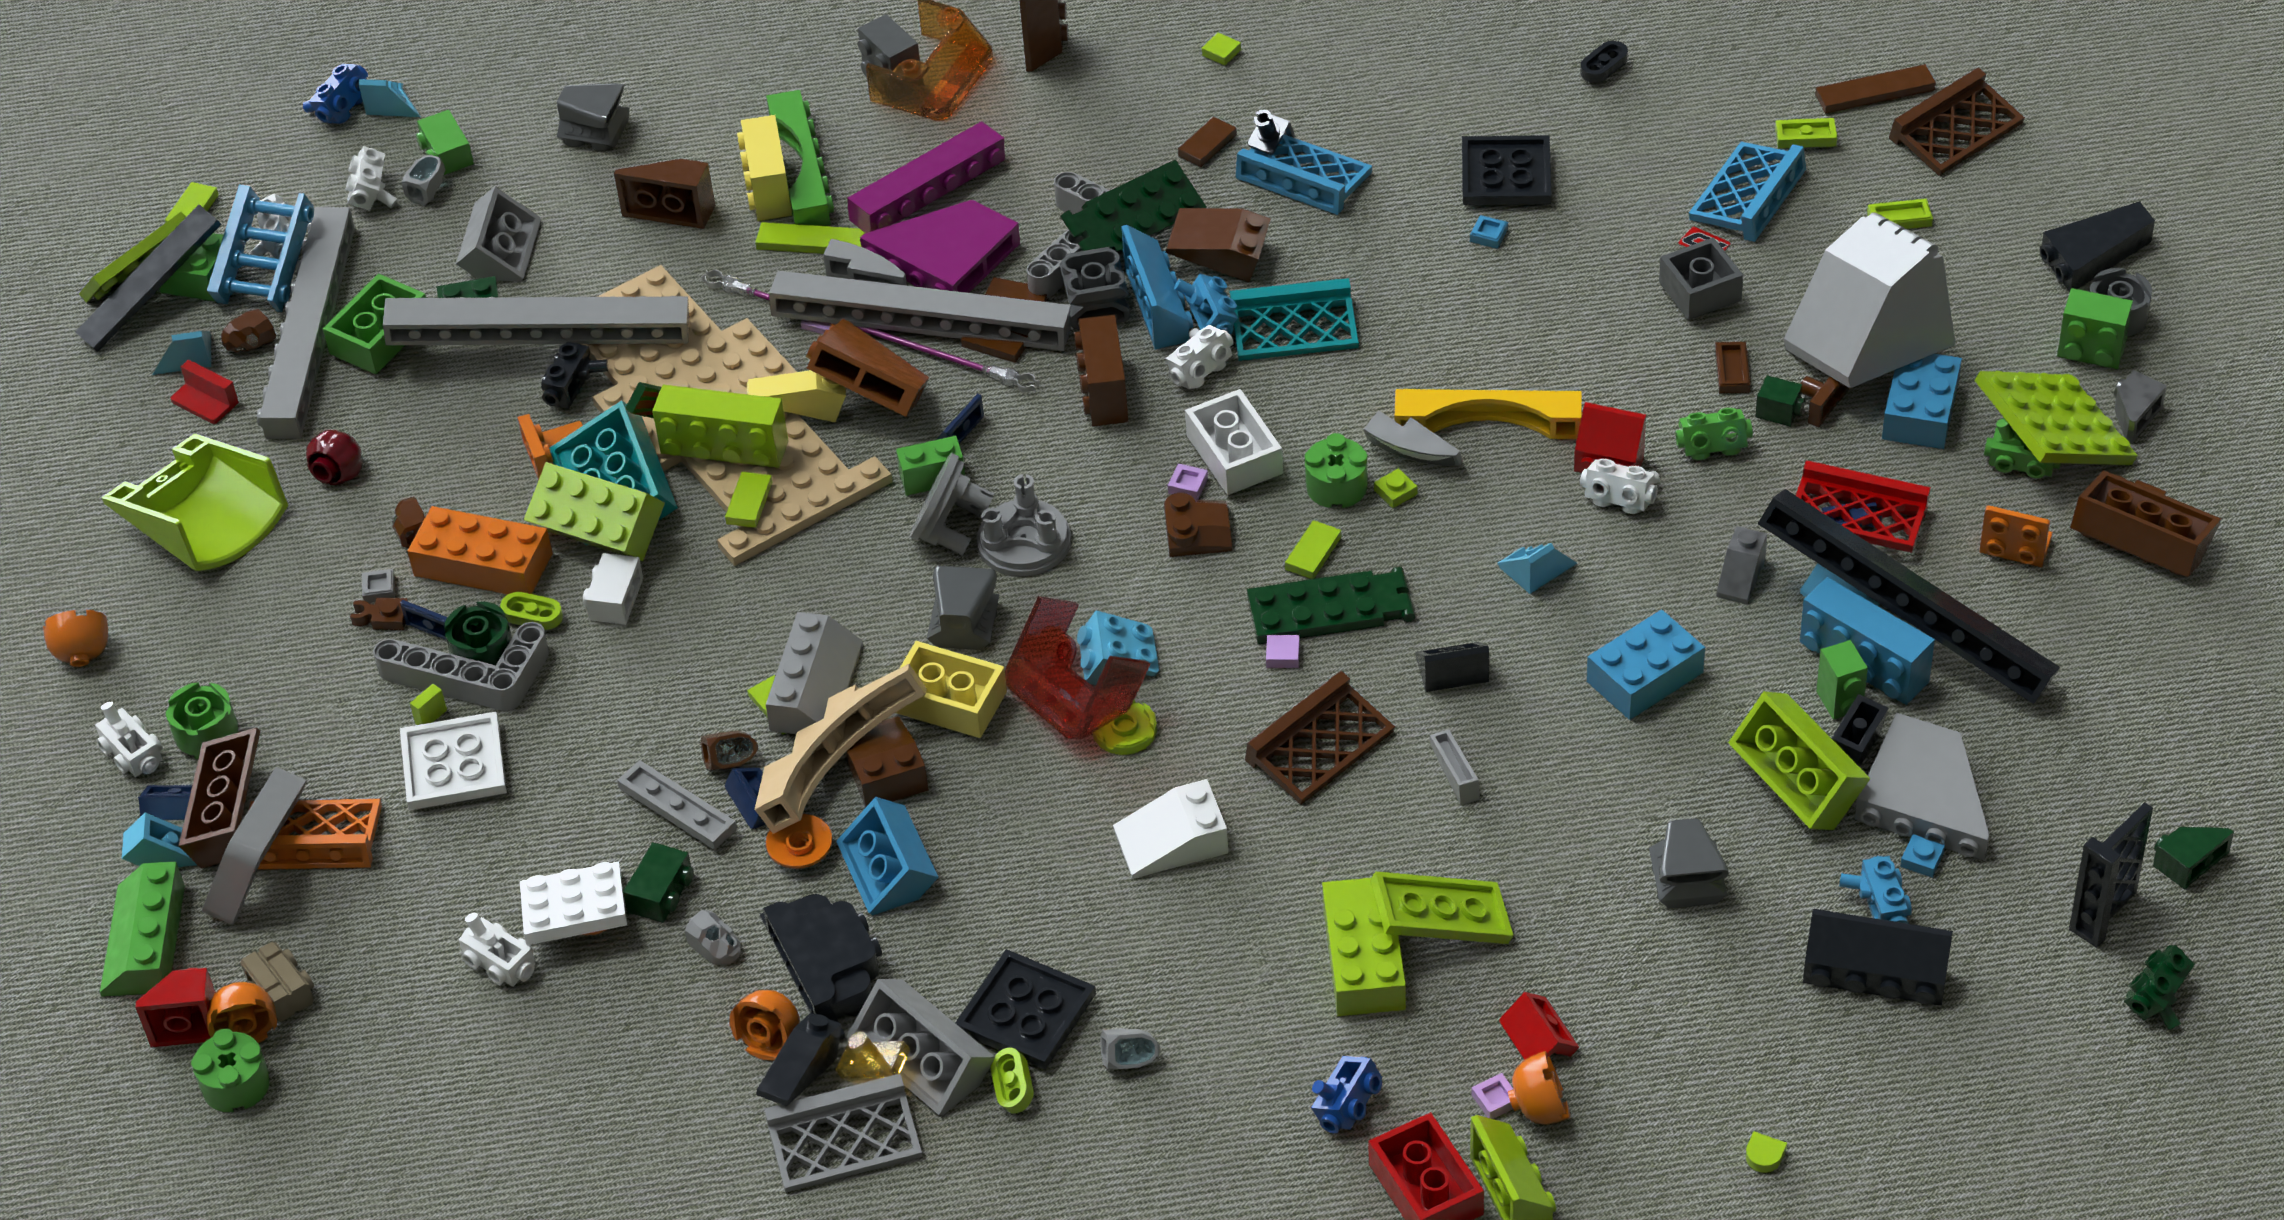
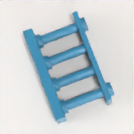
M239 184L207 292L217 303L228 304L230 295L234 292L268 297L267 301L277 312H282L285 303L290 298V284L308 224L312 222L314 217V206L303 193L298 194L295 206L260 201V198L250 186ZM260 212L292 218L288 231L282 232L252 227L254 215ZM250 239L282 243L283 248L280 258L244 254L246 242ZM243 265L276 271L270 286L236 281L238 268Z

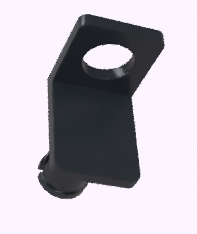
M1263 109L1256 112L1257 117L1254 116L1256 128L1248 141V146L1273 155L1284 134L1293 138L1296 136L1290 121L1274 116L1270 111Z

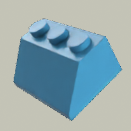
M875 797L836 841L867 911L871 915L919 900L939 878L905 805Z

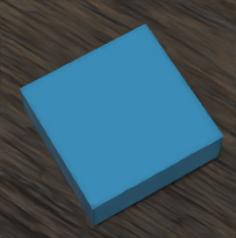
M1480 215L1470 233V242L1498 249L1508 230V222Z

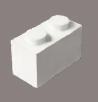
M609 553L602 554L599 564L593 568L590 588H586L583 594V606L587 607L589 620L626 625L643 581L639 557Z

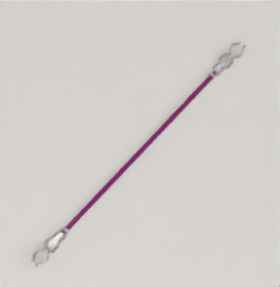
M706 270L708 277H722V282H708L706 276H701L702 281L706 282L710 288H719L721 286L724 292L732 295L757 296L770 301L769 294L758 291L750 284L740 281L738 277L732 275L723 277L722 272L719 270H711L709 272ZM856 326L865 333L982 371L989 378L999 381L1002 385L1008 387L1018 385L1019 390L1022 392H1036L1035 386H1040L1039 380H1035V377L1030 373L1019 375L1018 371L1009 367L981 365L872 328ZM1031 379L1035 382V386H1021L1018 380Z

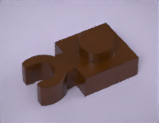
M376 598L375 604H369L363 600L354 601L355 613L360 614H350L352 625L364 626L371 623L373 630H404L406 623L400 602L402 600L408 602V599Z

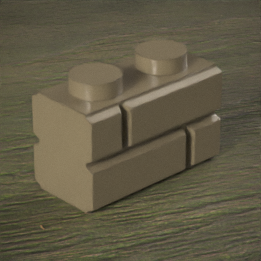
M272 941L261 947L259 952L254 951L241 959L240 964L247 981L262 987L272 998L278 1021L282 1022L294 1015L295 1011H301L313 1004L314 999L310 990L314 987L313 981L305 970L299 972L296 969V966H298L297 961L288 948L282 951L279 945Z

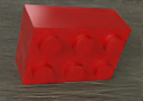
M1431 1112L1368 1140L1369 1166L1405 1220H1474L1484 1215L1483 1188Z

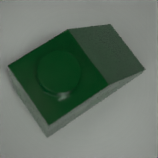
M2178 827L2170 835L2165 834L2156 842L2154 846L2156 852L2153 867L2185 890L2229 854L2234 831L2229 828Z

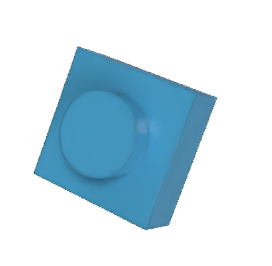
M1913 834L1901 858L1900 867L1933 878L1944 854L1945 845Z

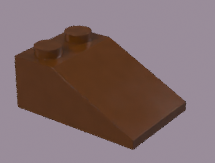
M675 159L617 169L614 172L621 213L624 217L704 229L716 206L709 165L706 162Z
M1179 208L1165 253L1250 282L1260 257L1271 218L1241 208Z
M899 716L879 723L844 753L865 808L875 797L893 802L929 791L925 764L916 742Z

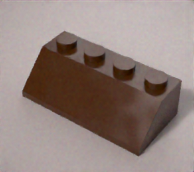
M1019 0L1026 72L1034 71L1062 53L1063 41H1068L1069 37L1068 24H1063V20H1066L1067 17L1066 2H1061V0Z
M2103 470L2078 497L2070 528L2080 532L2085 537L2095 538L2107 543L2116 550L2126 551L2138 556L2145 562L2154 563L2169 569L2173 574L2189 577L2200 565L2220 525L2221 518Z
M258 728L203 742L201 745L179 847L200 868L220 864L232 836L241 823L260 736Z

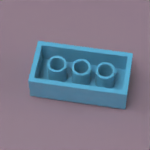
M1828 577L1804 598L1800 643L1804 644L1809 650L1820 654V649L1851 640L1868 667L1866 683L1873 685L1890 698L1896 699L1905 705L1929 683L1935 639Z

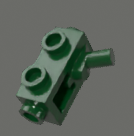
M2176 945L2167 946L2163 952L2158 949L2145 961L2147 967L2129 984L2131 990L2127 992L2126 999L2124 1000L2131 1011L2137 1014L2143 1021L2159 1013L2168 1030L2181 1024L2171 1005L2177 1001L2174 994L2195 965Z

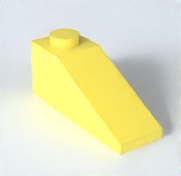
M809 370L748 379L747 394L782 398L784 412L836 422L846 397V387Z

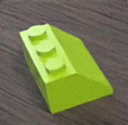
M1475 1115L1471 1117L1470 1158L1501 1220H1553V1212H1556L1554 1198L1550 1191H1544L1541 1185V1174L1535 1163L1530 1164L1527 1158V1147L1522 1136L1516 1137L1511 1125L1508 1123Z

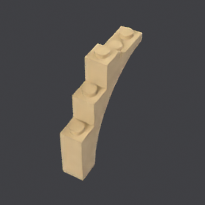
M910 664L861 688H858L855 684L828 698L824 719L798 731L792 753L764 767L755 811L773 834L801 820L805 806L819 782L839 758L861 737L901 708L926 695L927 688Z

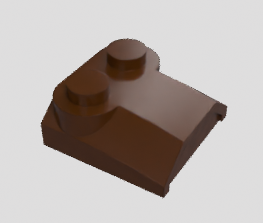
M1174 493L1165 500L1164 514L1170 557L1232 551L1226 501L1195 500L1187 493Z

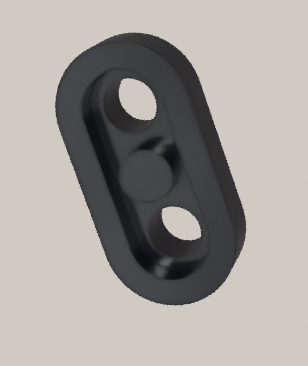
M1614 40L1601 44L1581 61V77L1590 83H1599L1606 80L1626 64L1628 57L1627 46L1620 41Z

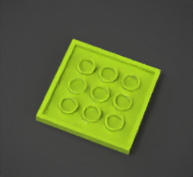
M1980 371L1974 380L2040 463L2132 465L2138 456L2130 447L2129 441L2121 436L2113 426L2112 420L2102 413L2096 405V401L2079 385V380L2073 375Z

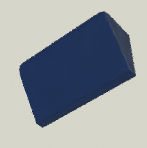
M977 393L936 440L957 436L958 443L960 444L984 417L982 396Z
M405 600L400 602L407 625L446 640L444 629L446 616Z
M732 768L725 783L726 791L750 829L766 825L755 811L763 775L760 768Z
M148 785L138 797L140 817L146 812L162 820H185L192 785Z

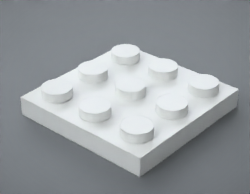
M497 712L400 728L406 800L409 810L507 793Z
M602 862L593 867L578 870L567 869L558 874L548 876L537 875L520 881L526 945L627 926L619 862Z

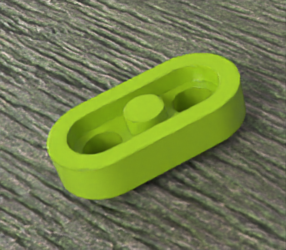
M513 592L506 595L500 604L508 622L517 625L536 622L541 624L544 630H550L557 627L563 619L560 603L552 598L524 592Z
M1002 1049L995 1055V1059L990 1067L998 1103L1008 1112L1019 1113L1030 1105L1034 1095L1026 1058L1016 1049Z

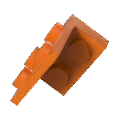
M530 414L517 417L523 443L538 480L545 462L553 464L549 448L582 427L581 421L542 432L539 424H533Z
M1988 505L1984 514L1979 552L2043 567L2052 540L2053 532L2049 531L2050 521Z

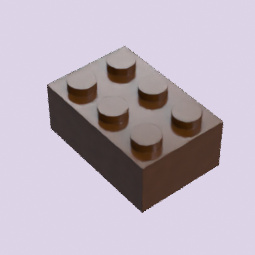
M1115 315L1079 319L1080 331L1074 332L1076 350H1082V353H1076L1078 372L1084 371L1083 375H1079L1081 393H1087L1088 395L1082 397L1084 415L1090 414L1092 427L1127 423L1129 421L1126 384Z

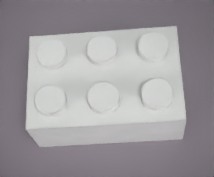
M1241 389L1185 410L1186 435L1227 495L1283 474L1282 447Z

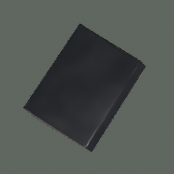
M1472 642L1415 652L1425 692L1489 682V646L1486 644Z

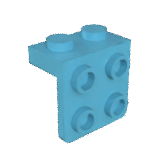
M1096 610L1087 623L1080 627L1077 634V642L1080 645L1081 667L1083 668L1085 683L1097 685L1111 666L1149 676H1155L1158 673L1159 666L1154 635L1149 625Z

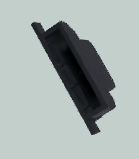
M811 894L790 903L776 902L763 907L764 912L760 913V918L809 1012L824 1015L835 1022H838L837 1018L844 1015L858 1016L873 989L871 987V980L875 979L879 973L877 957L883 955L877 938H870L867 933L869 932V926L862 912L857 914L853 905L847 901H838L831 904L827 897L820 894ZM842 1027L840 1030L839 1040H842L845 1037V1033Z

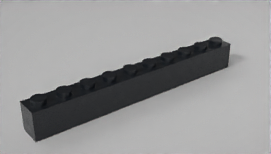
M1783 489L1772 498L1758 522V525L2033 704L2043 695L2060 669L2058 665L1786 489Z

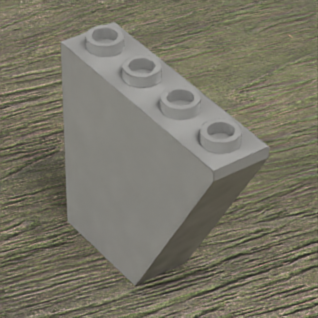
M1896 713L1868 774L1871 779L1857 798L1855 820L1869 826H1876L1895 832L1901 836L1912 837L1914 834L1945 845V849L1984 861L1987 855L1989 831L1961 733Z

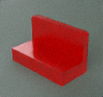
M189 359L180 366L185 384L170 397L173 404L212 424H216L239 403L232 381Z
M1524 992L1499 1019V1022L1524 1060L1544 1051L1547 1052V1057H1550L1553 1053L1571 1057L1579 1048L1548 999L1544 996Z

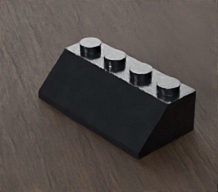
M1813 909L1803 983L1813 984L1817 987L1843 989L1853 993L1879 995L1889 999L1898 998L1916 1001L1925 1005L1934 1004L1942 1006L1953 931Z

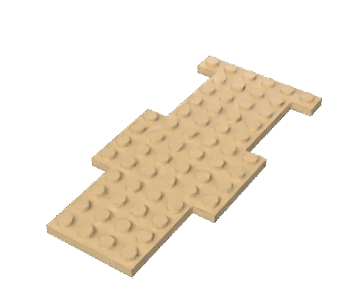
M662 265L597 297L688 296L690 316L688 343L582 344L589 346L592 360H608V371L603 373L615 385L592 397L594 406L600 413H603L621 400L627 404L639 382L660 387L664 384L747 394L748 379L797 372L748 318L721 331ZM784 412L789 442L779 468L661 454L654 418L642 416L663 471L682 462L725 512L728 510L741 472L772 476L773 483L757 527L739 526L740 528L717 539L718 548L734 566L892 483V474L875 456L848 469L798 414Z

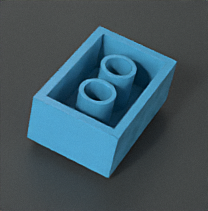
M1932 354L1894 371L1884 414L1883 440L1944 449L1959 384L1962 358Z
M1661 609L1587 656V683L1625 717L1631 720L1704 673L1705 646Z

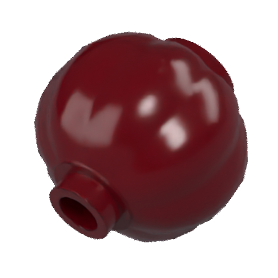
M325 430L314 437L307 445L306 459L308 469L313 477L322 483L341 485L354 479L362 469L361 448L356 440L345 432ZM339 471H341V475H339L336 478H333Z

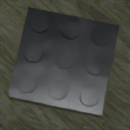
M1550 135L1462 136L1463 205L1551 204Z
M1006 949L955 1024L976 1041L1000 1051L1005 1048H1014L1026 1058L1028 1063L1046 1070L1096 995V987Z

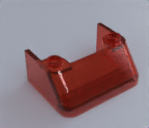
M1038 596L1005 668L1006 686L1064 737L1082 740L1128 712L1149 669L1150 663L1145 660L1109 656L1094 688L1071 668L1077 649L1075 641L1066 632L1079 604L1073 601Z

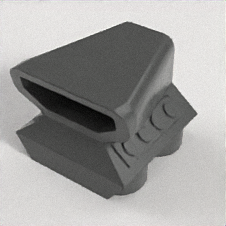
M624 84L566 85L557 100L560 118L557 138L564 140L565 144L570 147L590 144L596 151H606L615 148L629 121L630 107L619 105L624 91Z
M1110 247L1066 254L1060 262V268L1069 304L1071 305L1072 328L1080 329L1079 319L1115 315L1116 323L1129 320L1130 310L1124 298L1129 293L1118 252Z
M936 566L933 572L936 597L927 639L939 648L984 649L992 641V629L994 619L997 616L999 594L993 593L997 581L996 572L993 569Z
M1697 818L1670 821L1667 824L1665 839L1649 847L1659 901L1667 908L1717 904L1727 895L1724 877L1728 876L1729 872L1725 861L1717 849L1716 841L1710 838L1702 822Z

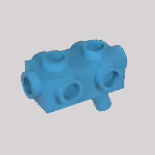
M1199 274L1192 285L1182 279L1176 282L1174 289L1184 294L1190 306V311L1197 321L1199 330L1211 325L1220 330L1227 331L1230 335L1232 334L1233 326L1238 319L1234 311L1237 304L1227 296L1225 292L1227 284L1223 279L1217 276L1211 277Z
M1876 856L1863 860L1861 876L1841 873L1839 887L1860 890L1859 896L1861 899H1867L1873 918L1908 924L1907 916L1912 913L1909 896L1904 895L1901 873L1898 868L1895 869L1890 856Z

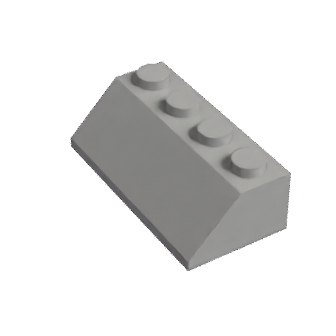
M797 612L766 702L770 731L796 734L798 731L824 719L828 698L850 687L863 647V641L829 615Z
M878 979L847 1034L851 1041L891 1075L901 1073L904 1086L938 1115L947 1113L979 1087L995 1059L993 1054L903 979Z

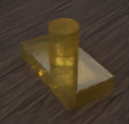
M856 1032L849 1038L836 1072L842 1079L884 1078L900 1074L910 1048L904 1041L872 1042L865 1032Z

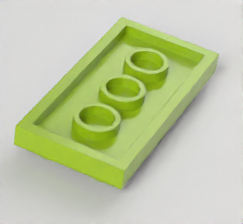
M181 211L93 276L79 295L86 303L94 297L97 300L103 298L118 282L120 284L123 283L186 216Z
M1375 871L1370 879L1385 934L1509 944L1514 936L1498 882Z

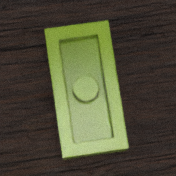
M1834 118L1775 121L1778 149L1791 148L1793 144L1803 146L1804 148L1837 146Z

